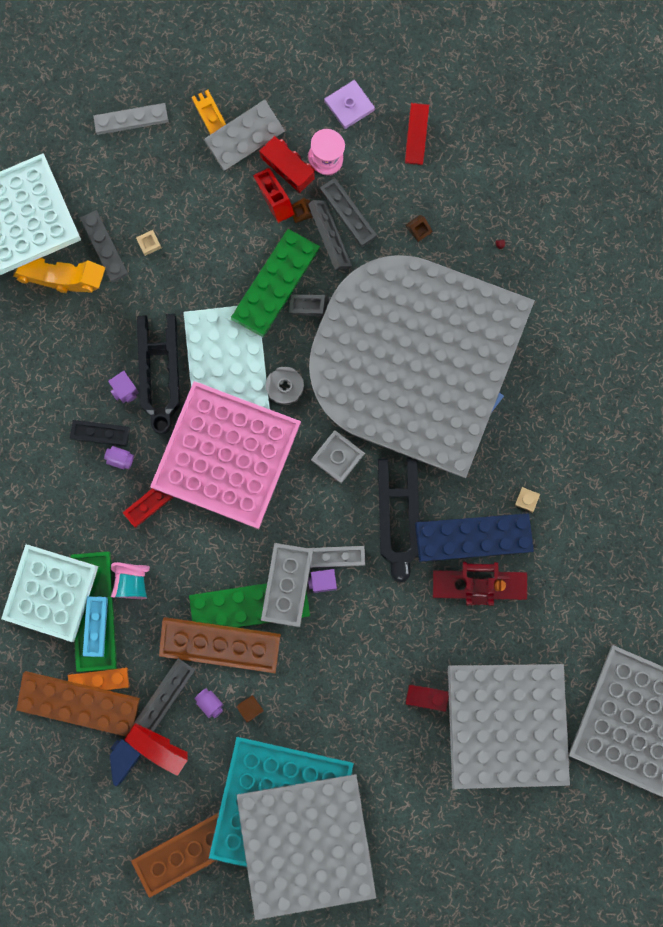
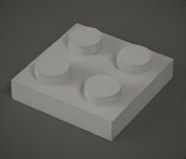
M334 430L311 461L342 484L365 453Z

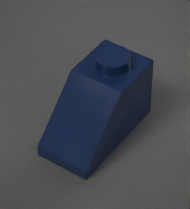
M125 739L117 740L110 749L113 751L110 754L113 785L116 787L122 783L142 756Z

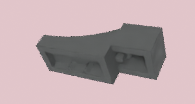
M291 295L289 313L292 315L323 317L331 297L326 295Z

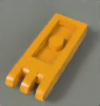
M206 90L204 92L207 98H204L202 93L198 94L200 101H197L195 96L191 98L211 135L225 126L226 123L210 92Z

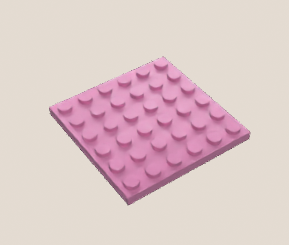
M194 381L150 487L259 529L301 421Z

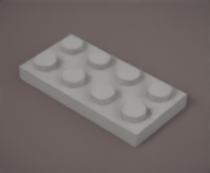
M263 100L206 137L204 141L223 171L268 143L274 136L277 137L285 132L266 100Z
M274 543L261 621L300 627L313 549Z

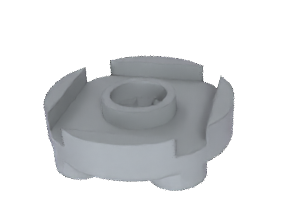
M279 367L267 377L266 391L270 399L277 404L290 405L297 402L303 394V379L291 367ZM284 381L290 385V388H287L286 391L279 387Z

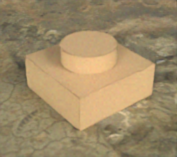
M153 230L136 237L144 256L161 249Z
M522 487L515 506L533 513L540 494Z

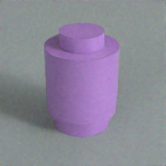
M112 446L111 449L108 448L106 450L104 459L107 460L106 464L124 470L125 468L130 469L134 455L130 454L129 451Z
M207 688L195 697L196 704L208 718L212 716L216 718L223 712V703L212 691H208Z

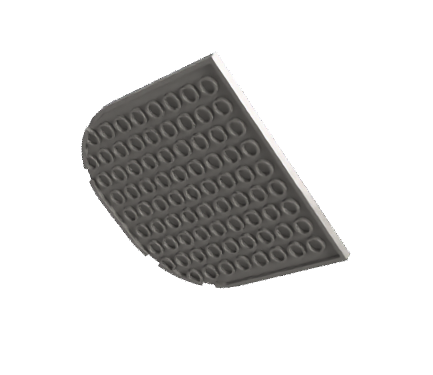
M395 255L372 260L351 272L340 283L326 308L310 353V379L315 396L324 412L340 428L348 433L466 479L535 300L419 257Z

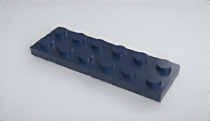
M529 513L415 523L419 562L534 552Z

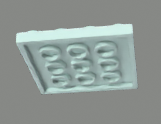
M26 544L1 619L74 642L98 566Z

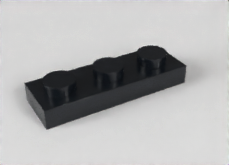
M72 420L70 439L127 447L130 427Z

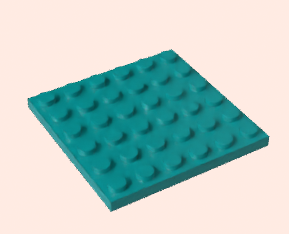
M236 737L209 859L247 867L237 794L351 775L354 763Z

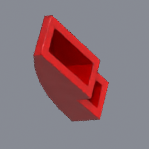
M411 103L405 163L423 165L429 105Z
M136 723L125 738V741L143 756L177 776L188 761L187 752L170 744V739Z

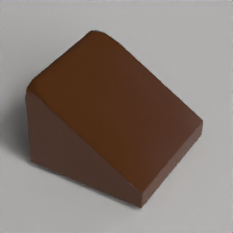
M302 198L292 204L294 216L292 217L295 223L313 217L308 205L310 203L309 199Z
M419 215L405 225L417 242L433 232L426 218L422 215Z
M253 695L236 706L247 723L264 712Z

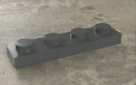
M336 178L320 187L321 193L361 248L377 238L374 230Z
M312 200L308 205L334 269H349L352 267L326 201Z
M97 210L80 217L103 266L106 267L105 270L110 281L113 283L128 276Z
M178 658L134 724L136 723L154 732L195 669Z

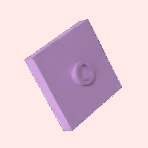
M355 80L324 99V102L344 129L375 111V107Z

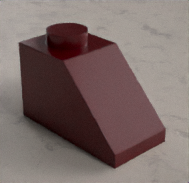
M409 685L405 704L446 712L449 692Z

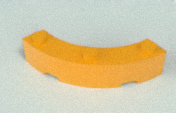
M39 258L16 268L13 277H16L17 281L28 284V282L55 288L62 293H67V291L92 293L99 289L106 267L88 260L78 263L77 267L73 264L56 262V265L44 263L45 259Z

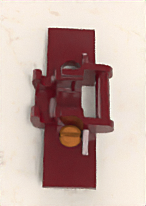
M463 562V571L433 570V598L466 599L467 606H494V600L497 599L527 600V572H498V562H494V564H467V562ZM467 571L494 572V578H468ZM459 579L464 580L466 583V587L463 590H458L455 587V582Z

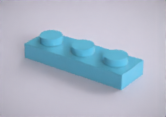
M87 596L83 656L104 657L107 597Z

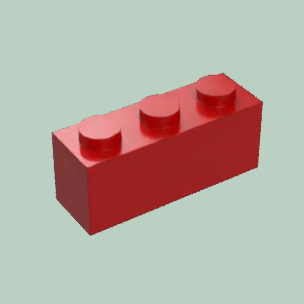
M274 136L259 150L260 158L298 193H301L315 179L314 168L309 163L305 164L296 151L292 152L284 140H279Z

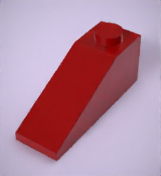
M270 168L253 175L277 222L279 223L294 216L290 199Z

